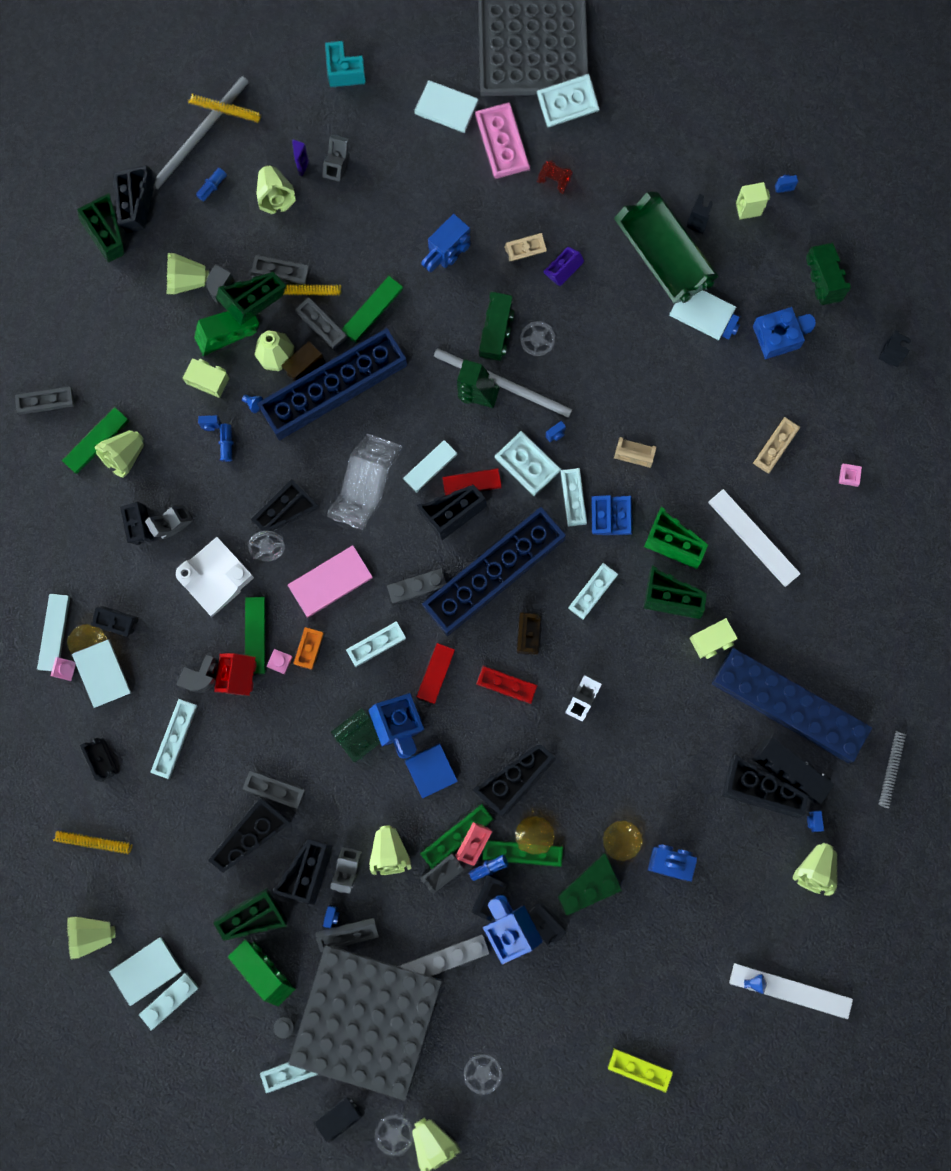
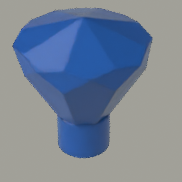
M243 396L242 401L247 403L250 411L257 413L260 410L257 403L263 400L261 396Z
M759 974L751 980H744V988H752L760 994H764L767 983L763 974Z

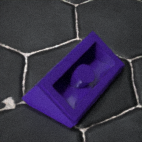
M293 139L294 158L299 176H302L307 168L309 159L305 144Z
M567 247L543 272L553 282L561 286L584 263L580 252Z

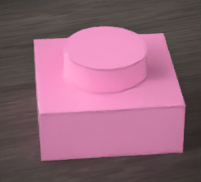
M842 464L839 484L858 487L862 467Z
M274 649L267 668L286 674L293 657Z
M56 657L50 676L71 681L76 663Z

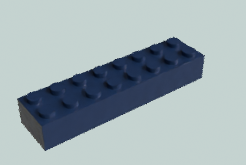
M386 328L257 403L280 441L407 367V360Z
M540 507L423 602V608L448 637L565 541L566 535L544 509Z
M735 648L730 650L711 683L847 763L854 762L872 727Z

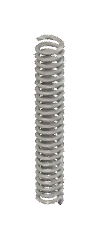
M895 731L891 757H889L890 760L886 770L883 790L881 791V799L879 800L880 803H878L885 808H890L886 806L890 805V803L886 802H891V800H887L892 799L888 796H893L889 794L893 793L890 790H894L890 787H895L891 784H896L892 781H896L893 778L897 777L891 774L897 775V773L891 771L898 772V770L892 768L899 769L896 766H899L897 763H900V761L894 759L901 760V758L895 756L901 757L899 755L902 754L900 751H903L901 749L903 746L901 745H904L902 742H905L903 739H906L904 737L906 734Z

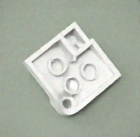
M218 537L213 539L193 558L186 560L176 570V577L211 617L241 592L240 590L254 578ZM187 570L188 575L182 576V573Z

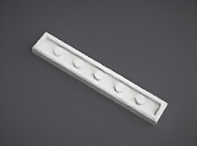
M724 489L708 502L784 587L800 575L798 570Z
M734 963L729 981L730 984L744 988V980H751L757 975L763 974L767 983L764 994L848 1019L853 1000L851 998Z

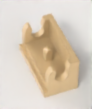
M542 233L507 242L505 245V250L509 255V262L547 251Z
M620 437L614 458L650 468L653 463L656 446L651 447L624 440Z

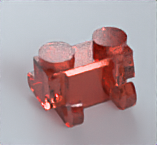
M546 161L539 172L537 182L545 184V178L549 177L558 182L559 187L557 190L564 194L573 173L568 168L562 169L556 166L553 161Z

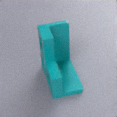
M343 41L325 43L330 87L365 84L363 57H345Z

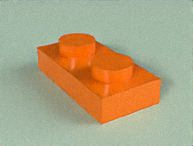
M304 628L294 665L313 670L324 636L323 632Z

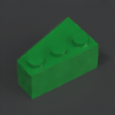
M226 311L199 319L194 338L202 355L205 356L242 338L254 335L257 332L259 322L256 316L240 325Z
M661 506L644 547L697 569L704 557L708 544L690 529L687 530L683 527L679 520L671 517Z
M244 940L228 958L264 1002L275 1006L281 1005L296 989L286 979L284 974L277 970L273 961L268 956H264L261 952L262 948L255 941Z

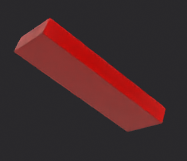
M498 469L442 477L445 496L471 485H474L479 492L501 488Z
M436 644L417 694L418 699L432 704L436 703L455 649Z
M485 666L482 667L476 685L529 704L532 703L538 686Z

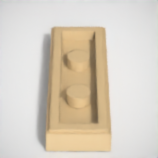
M784 417L753 464L769 474L800 427Z

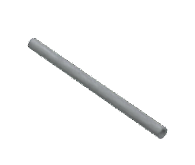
M241 76L220 101L222 106L224 102L225 106L227 103L229 106L249 83L245 77ZM213 110L156 176L154 188H160L222 115L223 111Z
M439 348L435 351L434 357L461 369L463 359ZM487 371L489 373L488 378L494 379L495 385L569 418L572 412L571 408Z

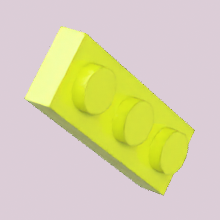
M615 1048L608 1065V1070L664 1092L667 1091L673 1073L668 1069Z

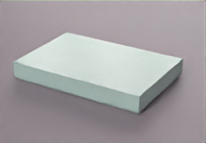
M589 74L537 91L547 128L599 111Z
M428 80L415 109V114L465 133L478 104V99Z
M702 290L692 296L686 303H675L669 316L719 340L736 307Z
M522 431L495 455V459L533 496L537 495L561 471Z
M110 639L72 654L94 708L131 693Z
M160 937L109 971L128 1004L132 1006L183 970L163 938Z

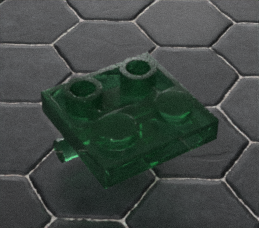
M362 708L331 731L334 738L354 763L381 744L372 720Z

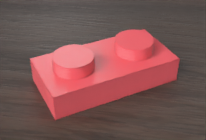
M473 822L455 856L457 860L475 866L492 833L491 829Z

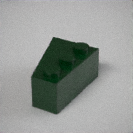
M108 193L78 208L77 212L80 222L106 261L109 263L123 256V246L110 194Z
M830 243L811 247L806 255V261L812 270L811 280L813 283L815 282L816 299L820 301V305L843 301L851 285L850 283H845L843 276L846 273L844 269L840 270L838 263L840 259L834 244Z
M274 272L253 277L249 281L235 282L234 285L227 287L220 286L218 287L216 299L242 325L283 297L286 285Z
M490 291V302L486 311L487 316L480 342L479 357L501 361L502 355H506L507 344H505V339L510 337L511 327H508L509 320L513 321L515 310H512L511 295Z
M463 360L457 379L458 399H461L462 402L467 404L473 402L494 408L500 387L494 385V379L488 378L489 373L482 364Z
M652 565L648 576L643 609L701 619L705 610L707 594L687 583L678 581L670 574L667 575L657 570V567Z
M603 853L558 895L566 915H570L622 891L606 854Z
M267 887L217 917L213 924L224 941L251 933L285 927L288 921Z

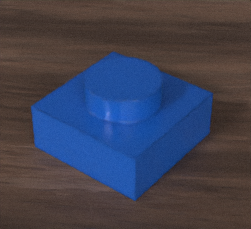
M784 175L778 178L775 185L776 193L794 190L798 183L797 176Z
M732 314L722 337L729 339L731 334H736L740 324H737L738 316Z
M217 415L198 416V424L206 431H214L215 428H220V419Z
M560 421L546 431V438L549 442L554 439L558 441L565 435L566 426Z
M809 812L810 816H807V824L811 831H824L822 812Z
M327 907L324 927L332 928L333 924L337 925L340 914L337 912L338 907Z

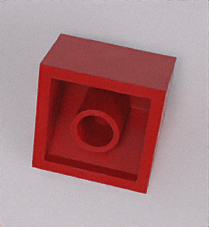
M235 653L220 654L214 692L250 696L254 685L252 677L256 670L255 657Z

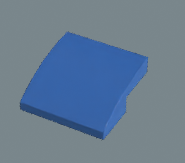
M593 496L592 534L632 535V497Z
M440 743L404 760L422 799L458 782Z

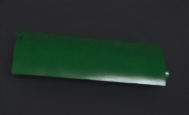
M647 192L636 205L624 206L616 215L615 221L674 304L679 302L686 303L692 296L714 285V280L718 277L717 273L658 192Z

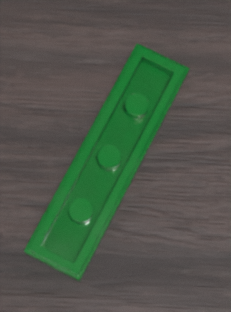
M388 276L342 328V331L347 337L357 343L400 294L403 286Z
M114 407L62 461L75 474H78L96 455L97 450L95 446L101 441L114 437L129 420Z
M245 597V655L255 657L256 670L253 674H265V597Z
M481 804L420 854L431 869H433L461 847L473 822L486 827L494 819Z
M488 840L483 848V860H493L504 855L508 862L562 867L563 847Z

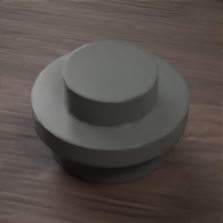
M281 1017L276 1020L273 1027L274 1033L279 1038L289 1037L294 1030L292 1020L287 1017Z

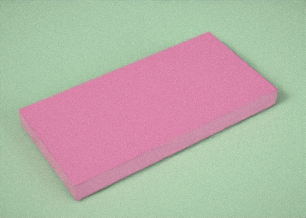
M510 102L475 111L494 178L530 170Z
M352 545L289 583L288 587L308 618L373 577Z

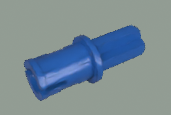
M217 168L213 175L205 180L206 183L196 193V196L200 200L205 201L214 190L218 189L217 186L227 176L222 169Z
M227 423L220 425V441L218 442L220 445V461H232V445L234 442L232 441L231 425Z
M504 855L490 861L486 860L484 865L471 870L469 875L473 881L488 874L492 876L494 872L508 867V861Z

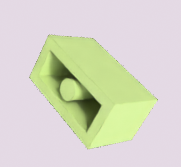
M764 182L742 186L736 201L740 219L762 215L770 198L769 190L765 188Z
M192 358L183 379L186 384L220 398L229 377L225 369L219 366L214 368L209 366V363L205 360H195Z
M727 618L690 637L700 659L705 656L709 659L717 654L716 650L720 648L726 650L734 646L733 642L737 639Z

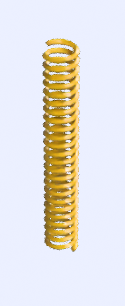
M192 94L191 99L188 101L192 105H200V107L203 106V108L206 107V109L209 108L218 112L223 111V113L226 112V114H231L232 116H240V118L243 117L246 120H254L257 123L261 118L259 112L256 115V111L254 112L253 110L252 112L251 110L248 111V109L245 111V108H243L242 111V107L239 111V106L234 107L232 105L231 107V104L228 106V103L225 106V102L223 106L222 102H220L219 106V101L215 100L214 102L212 99L211 102V99L208 101V98L205 101V97H203L202 101V96L200 97L199 95L197 97V95L194 96Z
M287 284V292L285 288L284 294H312V296H331L332 294L334 296V294H341V285L339 289L338 285L336 288L335 285L334 288L331 285V290L330 285H328V291L327 285H325V291L324 285H322V292L321 285H319V292L318 285H316V292L315 285H313L312 292V285H310V291L309 285H307L306 291V285H304L303 290L302 284L300 290V284L298 289L296 284L295 290V285L293 284L292 291V285L290 284L289 291V285Z
M56 831L55 840L53 839V842L59 841L60 843L105 849L106 851L111 850L112 852L129 854L132 849V844L129 849V842L126 845V842L123 844V841L121 843L118 841L117 843V840L114 842V840L83 836V834L80 837V834L77 836V833L75 835L72 833L71 835V832L68 834V832Z

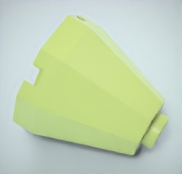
M265 166L258 173L257 199L259 208L270 214L276 213L278 209H281V212L286 211L295 202L293 186L277 168Z
M168 253L167 294H177L205 286L209 275V270H205V265L175 253Z
M267 330L257 340L255 357L264 369L280 371L283 369L281 365L294 355L295 348L286 334Z
M129 430L101 441L95 446L96 454L108 468L116 469L113 473L124 478L130 472L144 446V439L137 431Z
M390 825L380 827V830L376 831L370 859L372 875H377L376 871H380L381 875L402 873L405 871L404 867L406 866L408 870L412 869L411 860L396 828H392Z
M826 843L818 844L796 869L792 879L794 881L798 879L800 886L814 893L820 894L821 890L826 891L824 895L828 896L835 893L837 887V853L833 850V847Z
M82 917L68 918L70 958H80L112 943V939L116 938L115 926H111L110 922Z
M424 1118L415 1124L416 1128L413 1130V1136L421 1171H430L432 1168L435 1170L454 1158L455 1154L461 1152L458 1144L432 1120L426 1121Z

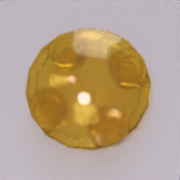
M83 624L71 632L67 639V644L71 654L106 641L107 638L100 628L91 626V624Z
M537 816L522 820L515 832L519 849L531 854L548 852L555 838L554 829L551 824L544 818Z
M617 821L606 829L603 844L606 852L612 858L625 861L637 855L643 845V840L638 828L632 823Z

